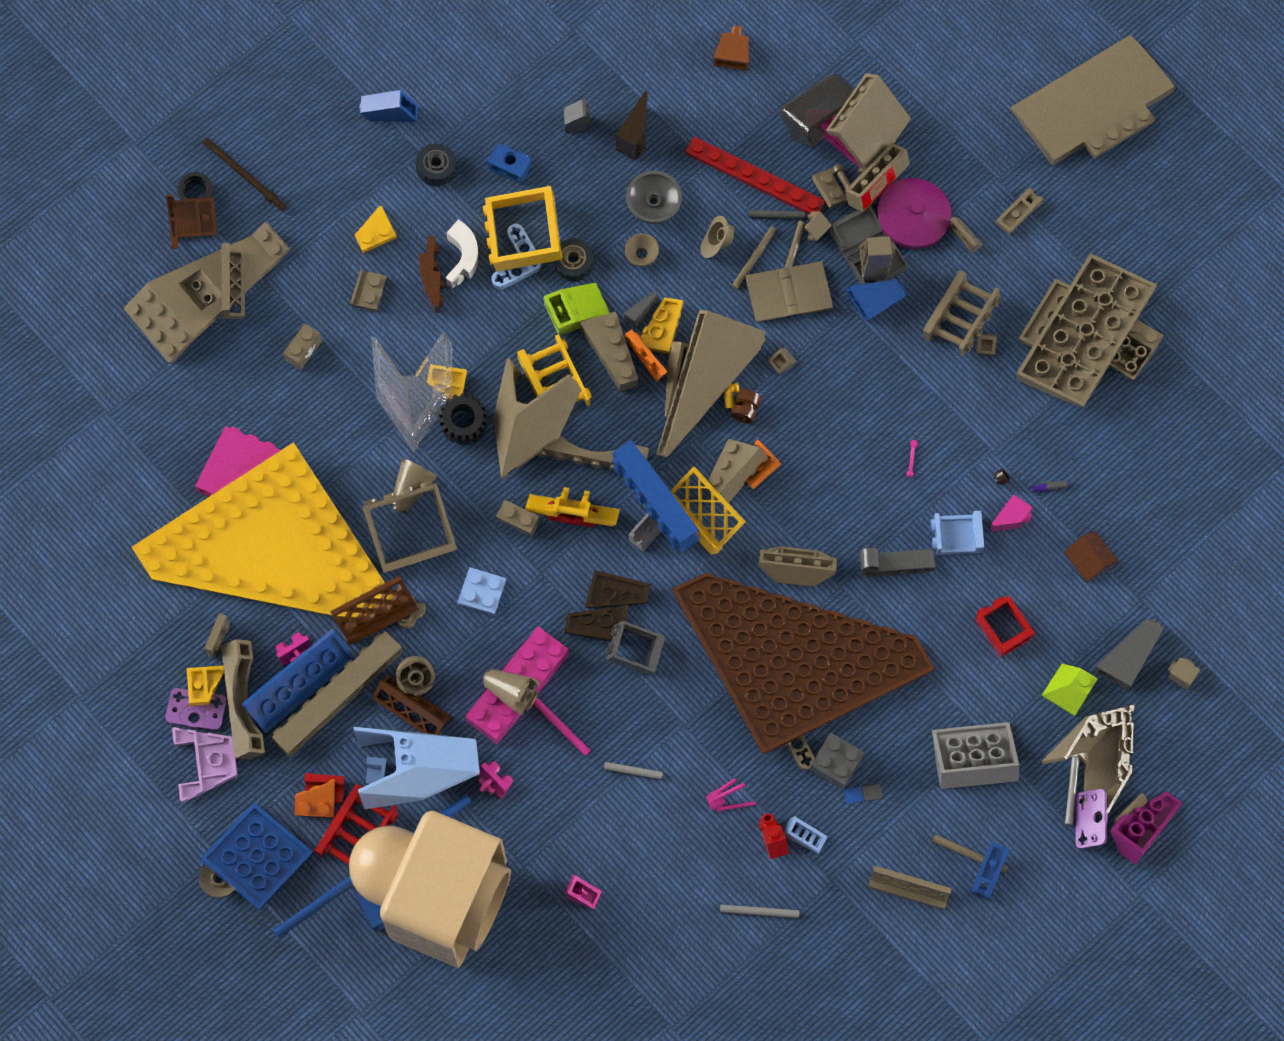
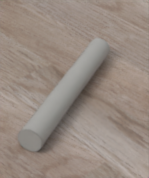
M605 762L604 770L661 780L663 772L610 762Z

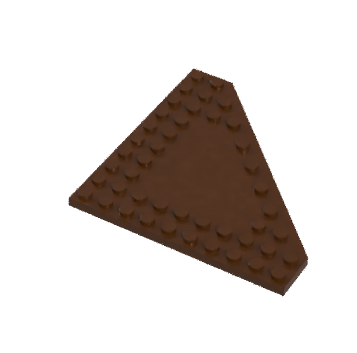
M708 572L672 589L762 755L906 686L935 670L919 640L911 634L906 635L885 626L873 625L871 622L862 619L850 618L839 612L824 610L816 605L792 600L790 597L780 594L775 595L757 587L742 585L740 582L731 579L719 578Z

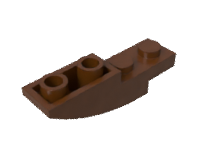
M427 236V253H419L420 275L424 292L431 307L436 313H440V307L444 306V295H441V289L445 288V278H441V271H438V260H435V254H439V243H436L435 236Z

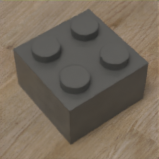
M830 733L812 762L810 771L844 791L861 763L865 752Z

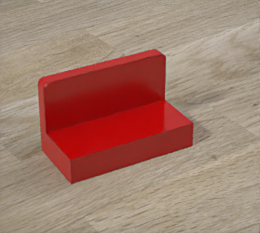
M305 773V791L335 779V803L342 804L346 780L344 776Z

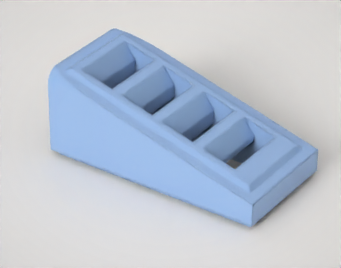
M795 816L789 820L783 831L785 837L817 854L828 837ZM794 825L798 826L794 833L791 832ZM804 829V833L801 837H799L798 835L800 831ZM811 833L812 835L809 841L807 842L805 839L807 838L808 834ZM817 836L819 837L816 845L814 846L812 845V843Z

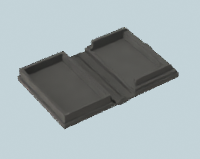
M871 205L864 212L856 210L831 223L832 226L828 231L860 284L887 281L909 269L908 264L894 243L895 254H893L891 267H889V273L886 274L885 280H862L859 245L867 238L886 237L881 230L877 214Z

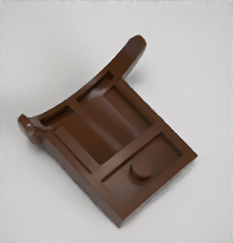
M173 194L166 195L172 249L178 248V238L218 234L214 197L174 200Z

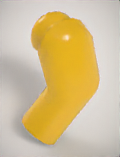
M731 383L725 390V409L733 408V393L739 392L738 383Z

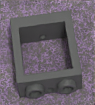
M626 621L615 624L611 632L613 636L612 642L608 644L606 654H608L606 660L648 676L655 673L665 636ZM623 631L651 641L644 665L616 655Z

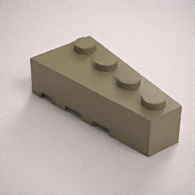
M890 236L867 238L859 245L862 280H885L886 274L889 273V267H891L893 254H895L894 243H891Z
M612 312L581 321L580 331L588 340L589 345L597 354L598 359L606 368L607 373L618 390L623 392L637 388L638 377L617 313Z

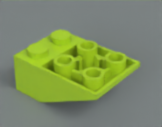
M596 283L560 289L544 296V305L559 336L579 329L581 321L610 313Z

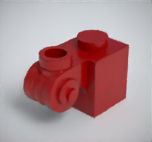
M764 814L760 819L759 829L762 831L764 846L770 860L789 854L787 840L778 820L776 821L772 814Z

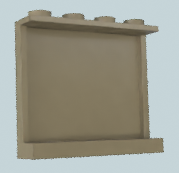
M866 73L826 131L829 135L837 136L861 166L858 169V173H863L892 142H896L911 118L881 77Z

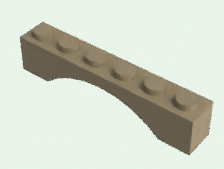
M561 435L555 442H550L544 446L542 451L537 454L539 457L551 456L559 461L571 460L579 465L584 463L591 464L594 468L606 467L616 472L612 462L615 450L605 452L589 451L571 444ZM636 445L646 460H648L649 448Z
M236 639L221 646L233 747L236 759L251 760L264 754L265 749L263 734L242 705L248 699V678L253 662L251 641Z

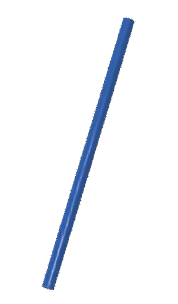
M464 795L440 813L451 817L469 805L471 800L467 795ZM351 877L346 878L275 928L273 932L276 937L280 938L354 886Z

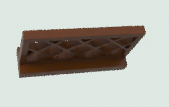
M398 576L330 612L349 645H352L419 609L402 578ZM400 584L397 590L391 589L392 587ZM382 594L380 599L374 598L376 595ZM387 595H394L391 600L386 599ZM365 603L362 608L357 607V605ZM370 604H376L375 608L368 607ZM343 612H347V614L345 615V617H344V616H337V615H339V614H341V613H343ZM353 613H359L357 617H351Z

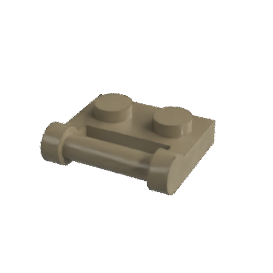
M841 164L816 173L812 177L829 209L848 202L847 195H844L834 178V175L838 176L845 190L851 185L843 172L844 168Z

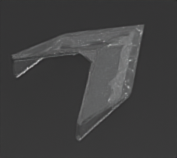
M446 333L441 334L416 374L411 376H402L381 346L382 344L376 337H371L376 399L413 453L438 418L442 405L452 396V341Z

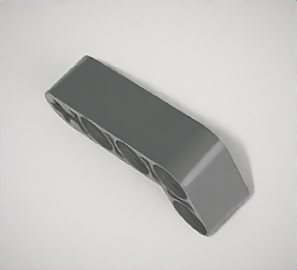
M866 548L861 550L859 555L862 577L927 573L936 570L934 551L932 549L878 553L876 548Z

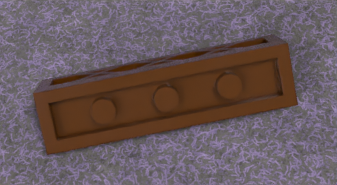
M390 674L380 681L372 696L373 700L421 733L434 734L428 729L427 723H432L438 727L435 734L440 735L442 729L452 719V716L421 695L414 696L413 694L404 693L398 687L396 678ZM381 690L388 693L389 700H384L379 696ZM400 701L403 703L405 710H399L395 702ZM416 712L419 714L421 721H415L411 713Z

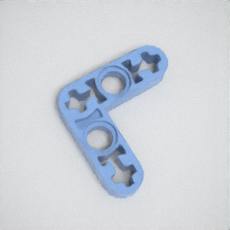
M512 224L507 230L508 239L517 254L523 253L519 248L524 244L530 247L529 251L535 250L521 225ZM513 230L519 232L520 241H518L515 234L512 235ZM536 264V267L533 265L520 267L519 269L522 270V273L519 276L512 275L511 271L513 269L497 271L492 275V285L498 290L505 289L540 271L542 264ZM497 278L503 279V283L497 282Z

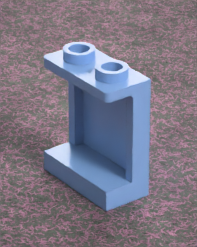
M973 511L972 515L939 516V513H935L934 519H931V531H935V538H932V547L936 549V555L983 553L984 539L981 511Z

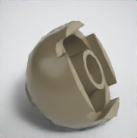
M410 656L398 665L396 681L398 687L404 693L419 696L428 692L433 686L435 672L432 664L426 658Z

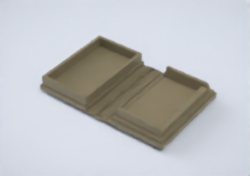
M822 261L745 275L756 322L833 309Z

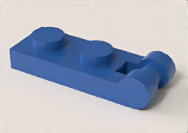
M991 841L970 893L980 894L984 896V899L989 900L1010 850L1009 848ZM981 881L989 883L987 889L980 886Z

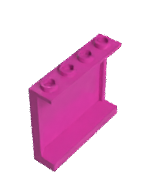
M225 426L195 485L196 490L210 497L281 450L268 441L263 443L254 435L248 434L247 436L235 427L230 429Z

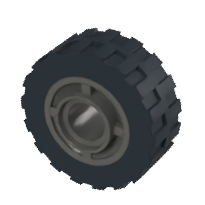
M437 143L428 144L426 147L421 148L416 157L417 175L427 185L442 186L447 184L456 173V156H454V152L448 146ZM434 163H439L440 165H439V166H433L432 164H434Z

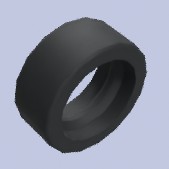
M188 173L178 183L179 199H188L185 195V188L192 182H201L206 186L207 191L203 197H213L214 195L212 182L203 173Z

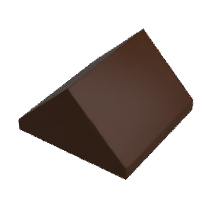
M1096 531L1082 535L1064 552L1087 583L1118 562Z

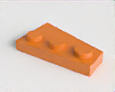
M631 329L624 335L626 342L655 382H659L666 375L667 370L655 358L651 350L644 345L640 335L637 332L634 333Z

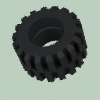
M461 393V396L457 397L456 394L453 395L452 399L448 398L446 404L442 405L439 421L441 430L446 438L449 437L453 443L456 441L462 445V442H466L467 445L470 444V441L476 442L478 437H482L483 431L486 430L487 412L483 403H480L477 397L474 399L473 395L465 396V393ZM461 410L471 412L475 417L473 424L467 428L455 426L452 422V417L456 412Z

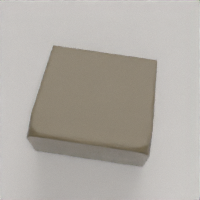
M981 333L977 337L976 353L995 355L997 335Z
M780 348L768 360L779 375L797 362L786 348Z

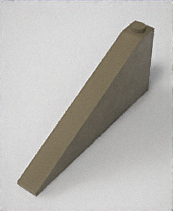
M699 310L658 446L657 456L668 457L759 352L765 342L764 336L766 331L708 310Z

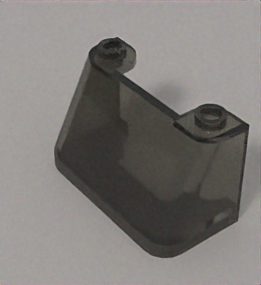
M830 74L785 104L781 109V117L793 140L811 147L818 144L824 137L821 124L840 111L855 87L841 75Z

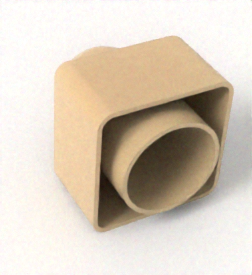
M428 811L422 816L415 833L396 826H383L367 832L355 844L349 860V873L354 887L366 900L381 906L380 916L389 938L456 968H460L469 948L477 951L487 937L505 896L511 869L505 867L507 859L502 839L436 811Z

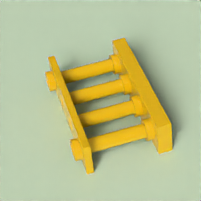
M559 334L555 335L556 344L532 355L526 354L524 349L517 352L518 360L536 397L551 387H542L540 383L541 378L568 367L573 379L582 389L576 402L584 400L586 407L590 405L591 393L588 387L584 388L566 351L568 350L565 339L561 340ZM560 351L564 359L563 361L540 371H534L532 365L535 361Z

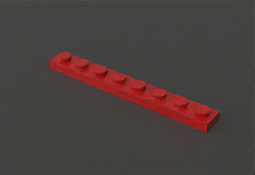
M693 137L685 151L686 155L800 211H805L808 215L812 211L821 212L825 205V200L699 138Z

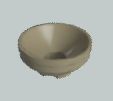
M640 233L628 239L625 245V254L631 264L638 267H646L657 259L659 246L652 236ZM639 250H645L647 256L639 258L636 253Z

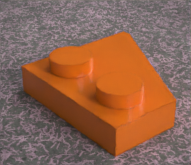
M756 440L754 445L760 447L768 459L755 469L757 472L753 476L750 475L745 482L752 489L781 465L780 461L759 440Z

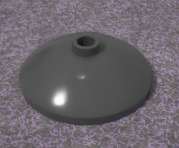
M647 171L639 174L630 182L626 191V203L630 212L637 219L651 224L662 223L671 219L678 212L682 202V192L677 181L669 174L661 171ZM655 200L657 203L652 204L651 201Z

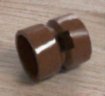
M740 389L736 397L737 403L733 405L730 413L731 417L739 422L752 424L762 397L754 391Z

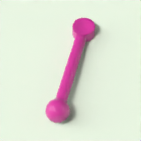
M916 440L910 442L909 471L906 473L909 478L914 476L912 470L915 448L918 445Z

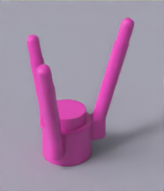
M732 779L706 796L711 810L717 809L718 813L723 810L754 806L757 803L746 802L722 805L726 803L725 796L745 786L742 783L722 793V791L735 783L736 779Z

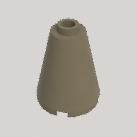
M403 458L394 493L395 495L401 494L402 489L413 486V489L420 488V484L427 481L433 483L437 475L429 470L427 472L420 465ZM422 494L390 503L394 505L392 509L401 514L403 511L408 512Z
M491 669L484 674V686L514 712L523 715L524 710L528 711L531 708L538 694V691L535 690L536 685L539 686L537 679Z

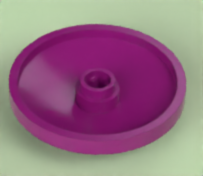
M906 178L892 183L882 193L877 205V218L882 232L886 237L890 236L891 241H894L895 244L908 249H924L939 242L946 234L951 221V208L948 199L937 186L923 179Z

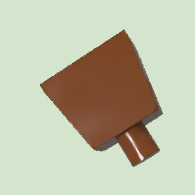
M732 26L731 33H722L714 54L713 66L748 71V36L742 35V27Z

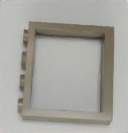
M427 481L421 483L420 488L413 489V486L402 489L401 494L395 495L392 492L383 495L384 499L379 501L376 498L365 501L366 505L362 506L383 573L457 550L436 483ZM432 490L448 543L386 562L370 510Z

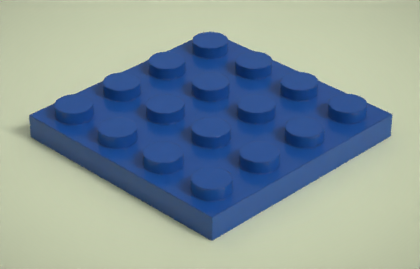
M253 803L201 857V862L258 910H261L313 855V851L257 804Z

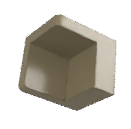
M812 211L807 216L810 219L805 225V229L809 232L808 240L817 241L832 226L821 212Z

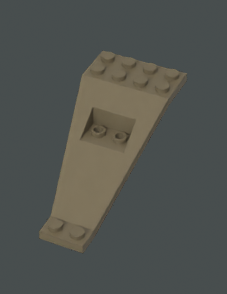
M266 222L252 236L230 245V249H245V293L291 250L269 223ZM222 249L148 282L123 308L168 363H173L205 329L222 315ZM230 255V260L236 264L241 260V255ZM234 270L230 277L236 281L241 275ZM236 287L230 290V294L235 298L241 293Z

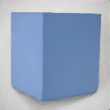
M367 757L366 784H371L386 777L387 759Z

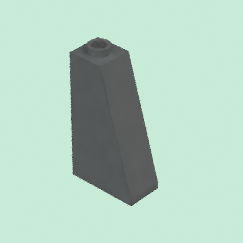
M1146 619L1097 665L1094 672L1129 691L1164 628L1161 627L1159 622Z

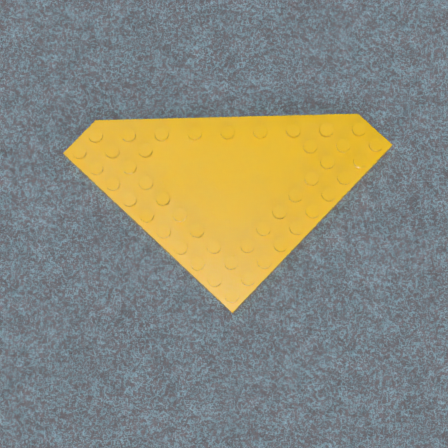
M294 442L132 546V549L152 580L332 616L331 610L385 583ZM378 594L374 598L380 599L382 594ZM387 595L386 599L391 600L393 595ZM361 603L357 607L362 608L365 603ZM370 604L368 608H375L376 604ZM343 612V613H341V614H339V615H337V616H344V617H345V615L347 614V612ZM353 613L351 617H357L359 613Z

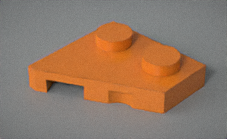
M331 779L328 783L321 786H314L308 791L297 793L295 795V815L334 817L335 779Z

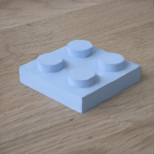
M469 567L457 602L458 605L495 615L506 578Z

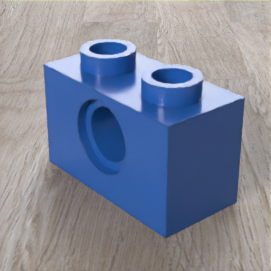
M497 144L488 161L489 170L520 184L523 183L532 166L531 158L523 152L518 153L513 151L510 146H502L500 144ZM512 160L515 163L510 165L506 162Z

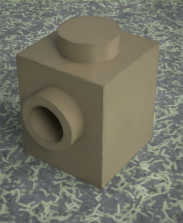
M1180 657L1177 662L1173 661L1168 668V671H1170L1168 678L1188 690L1200 669L1195 667L1191 660Z

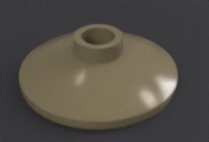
M206 865L203 866L199 874V883L206 894L215 898H222L234 892L235 889L224 880L222 883H216L215 880L220 877Z

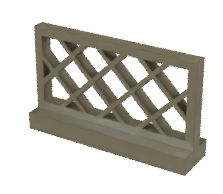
M875 865L868 888L941 910H945L952 889Z

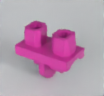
M298 632L292 636L293 644L288 647L285 642L276 645V654L283 667L293 662L312 646L307 636H303Z
M495 761L489 764L483 763L480 766V774L478 775L480 777L478 781L482 784L479 790L482 793L488 790L491 795L495 792L502 799L512 785L513 779L507 774L500 778L497 775L500 771V766Z

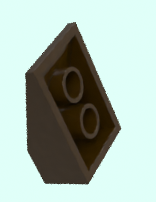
M645 91L616 135V151L636 161L638 156L641 157L646 149L648 93Z

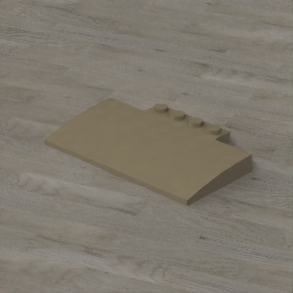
M1129 35L1010 107V110L1053 166L1084 146L1095 159L1154 123L1155 118L1148 110V107L1173 93L1175 86L1132 35Z
M1090 253L1071 285L1055 278L1021 333L1019 342L1032 349L1016 373L1017 380L1051 396L1084 408L1155 291L1157 284Z

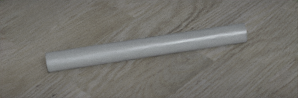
M1078 755L1073 756L1071 760L1065 825L1068 826L1073 825L1080 759Z
M720 904L721 913L799 918L800 911Z

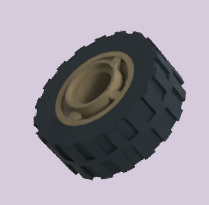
M568 238L565 241H561L562 260L553 261L557 274L561 278L567 279V281L574 282L583 280L586 276L588 277L594 269L593 265H595L592 248L582 239ZM572 257L578 258L576 262L569 261Z

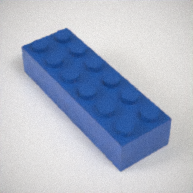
M630 440L615 450L612 460L614 470L619 476L623 475L627 488L635 491L637 501L640 505L644 504L648 509L646 512L652 520L656 519L659 524L657 526L663 535L667 534L674 550L678 549L682 553L700 541L697 526L633 441Z

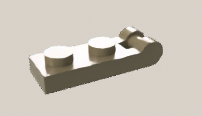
M1029 187L996 220L995 224L1010 235L1042 204L1044 199L1034 194V190Z

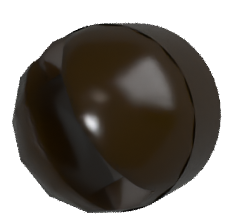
M1003 468L995 472L994 479L997 478L999 480L996 482L998 485H1004L1010 481L1007 472Z

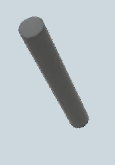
M749 210V217L805 219V211Z

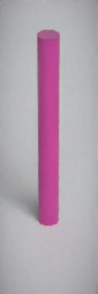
M536 697L533 705L578 750L587 756L591 750Z

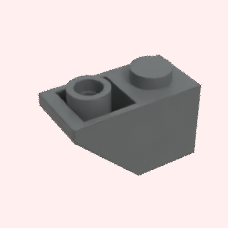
M586 99L577 101L564 108L565 133L587 132V125H590V106H586Z

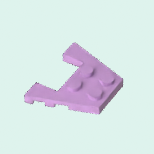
M177 727L172 728L174 746L195 744L199 781L178 784L181 803H185L238 776L233 738L231 736L196 732L195 730H183Z

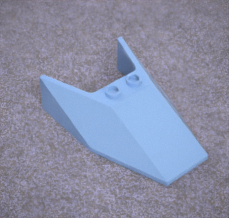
M354 727L360 747L393 741L395 747L396 771L358 789L364 809L424 800L480 774L476 739Z

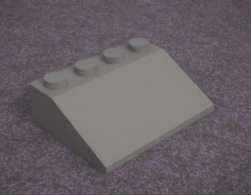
M1009 722L932 730L937 773L941 789L1019 781V761Z

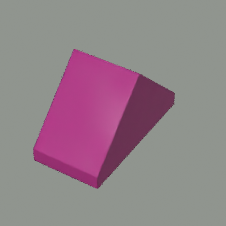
M572 875L565 895L568 900L595 909L602 891L578 876Z

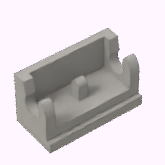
M646 514L629 533V541L642 552L661 533L657 527L659 524L656 519L652 520Z

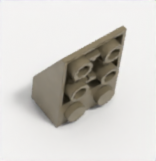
M1137 319L1109 366L1134 381L1160 345L1164 335Z

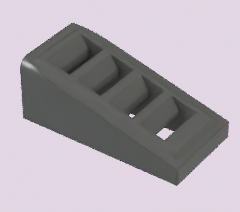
M652 292L623 314L624 320L634 328L637 327L657 303L658 293Z

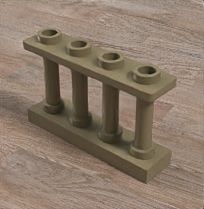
M959 270L924 327V339L931 342L932 338L938 335L959 345L960 355L964 356L966 352H970L975 337L980 336L983 330L982 326L985 321H989L994 306L997 307L1000 303L999 289L995 288L992 294L968 284L966 273ZM966 290L987 300L983 309L959 299L961 291ZM959 306L978 315V317L971 324L950 314L951 307ZM947 320L969 332L962 339L940 329V325L943 321Z

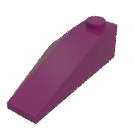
M1166 791L1150 800L1144 806L1138 807L1128 815L1122 816L1110 831L1119 853L1136 865L1180 808L1182 802Z

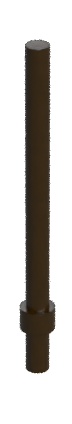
M208 137L203 140L204 145L264 195L265 200L270 204L273 203L282 212L287 208V205L277 198V194L264 187Z

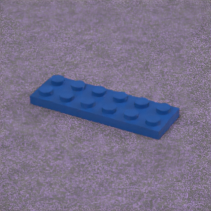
M331 629L244 701L242 705L266 734L326 684L336 673L344 669V666L350 660L355 658L337 633Z

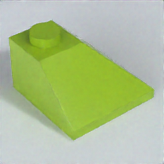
M1062 663L1042 696L1075 716L1094 687L1097 678L1081 668Z

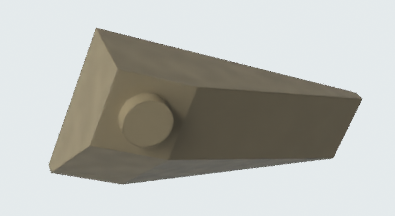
M672 342L667 370L665 417L668 416L689 344Z

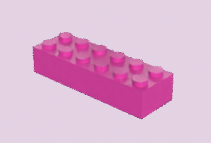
M537 627L502 671L537 679L539 686L536 685L535 690L539 693L567 659L569 649L540 627ZM487 689L467 713L466 722L495 744H498L521 715L514 712Z

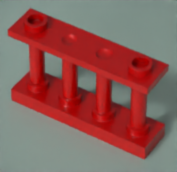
M355 784L315 848L316 855L323 858L325 854H331L349 865L350 856L333 847L334 844H332L336 837H341L353 845L358 842L359 839L344 830L343 825L346 820H351L368 831L379 828L354 814L355 811L353 809L356 804H362L358 789L362 788V786ZM395 805L389 811L383 807L370 808L385 817L380 827L389 826L390 823L394 824L398 817V810Z

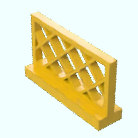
M692 467L670 491L699 529V542L710 554H718L722 550V546L746 522L696 467ZM693 474L698 477V486H690V477ZM680 488H686V500H680L675 495ZM690 488H698V500H689ZM702 488L711 491V500H702ZM689 502H698V513H692L689 510ZM702 502H711V514L702 513ZM715 502H721L724 505V514H715ZM702 516H711V527H705L702 524ZM715 516H724V527H715ZM728 516H734L738 521L734 528L728 527ZM715 529L724 530V538L720 542L715 538Z

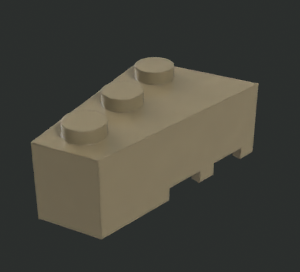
M728 439L708 481L729 503L744 486L743 483L750 475L753 476L757 472L755 469L762 462L765 463L768 457L760 447ZM705 489L711 496V491L709 489Z

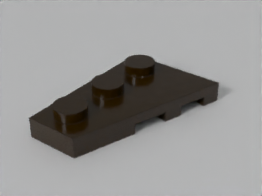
M594 570L585 608L646 604L651 584Z
M621 605V607L615 608L607 607L595 611L587 610L568 613L564 633L612 642V629L615 624L626 621L628 605ZM624 631L622 632L620 643H622Z

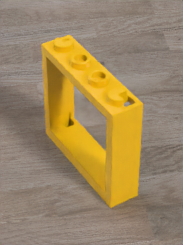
M551 186L485 198L486 205L483 206L484 216H487L488 219L485 222V228L490 238H487V245L492 254H489L490 265H494L496 272L562 260L555 199ZM545 200L551 248L499 257L493 209Z

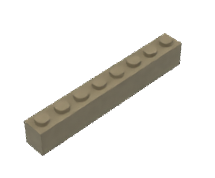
M386 631L383 634L379 633L369 647H364L354 661L350 660L340 674L336 673L326 687L323 686L316 692V696L312 700H307L297 714L293 713L288 718V723L283 727H278L273 732V742L289 758L403 653L402 647Z

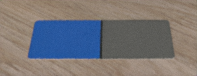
M880 784L844 789L847 804L883 798Z

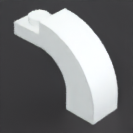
M459 219L447 232V240L462 253L461 260L446 277V283L452 289L456 284H461L464 280V275L469 279L473 277L479 260L476 238L468 226Z

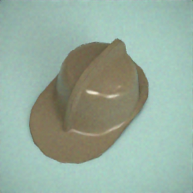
M717 216L713 219L703 238L700 250L704 258H712L720 249L729 246L733 241L735 227L728 224L724 216Z

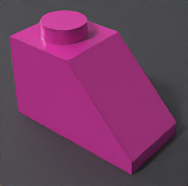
M1013 494L991 524L990 530L995 532L1020 528L1023 523L1027 524L1031 519L1032 514L1030 513L1033 507Z

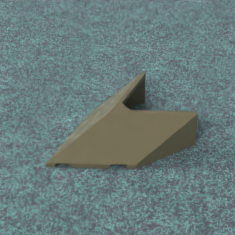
M507 358L493 417L502 479L507 477L508 473L515 467H521L540 453L542 448L548 443H553L559 439L582 390L571 375L562 378L530 403L517 402L515 385L521 372Z
M1134 704L1085 717L1041 761L1043 764L1064 761L1069 757L1078 755L1085 764L1084 792L1104 789L1107 793L1108 813L1132 774V765H1129L1130 754L1133 753L1134 723L1131 722V712H1134ZM1083 796V806H1084V803L1087 802V799L1084 798V796Z

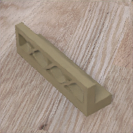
M222 243V319H245V249H230V243ZM230 255H241V260L234 264L230 260ZM234 270L241 275L236 281L230 277ZM234 287L241 291L236 298L230 294V290ZM237 304L241 308V313H230V307Z

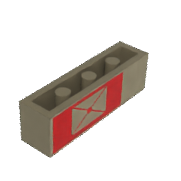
M892 142L845 190L848 204L864 212L910 165L907 150Z

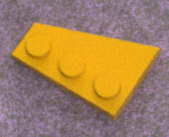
M664 297L653 314L652 320L648 326H645L641 338L644 345L651 351L670 354L671 344L675 339L684 304L683 300Z

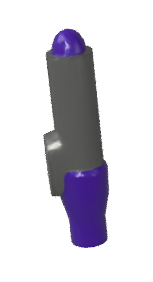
M1066 480L1058 482L1044 481L1040 485L1032 486L1033 493L1067 488L1070 483Z

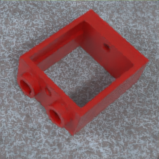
M1009 595L1005 598L1001 596L989 608L985 606L977 611L975 621L1000 658L1031 640L1035 634ZM1007 605L1024 631L1002 644L985 618Z

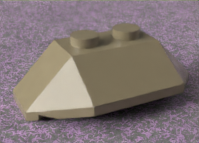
M778 546L767 550H760L758 565L775 582L816 586L836 574L837 559L818 550Z

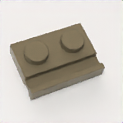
M360 269L350 305L377 312L387 276L365 272Z
M220 613L205 646L206 653L212 658H216L222 646L223 638L230 626L227 616Z

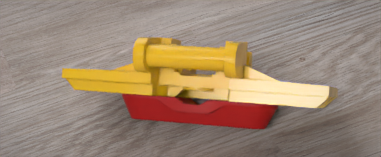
M564 487L561 496L556 498L530 494L525 510L529 512L547 515V518L551 521L594 527L596 524L614 526L617 524L620 509L590 504V491L584 490V496L581 501L568 499L569 488Z

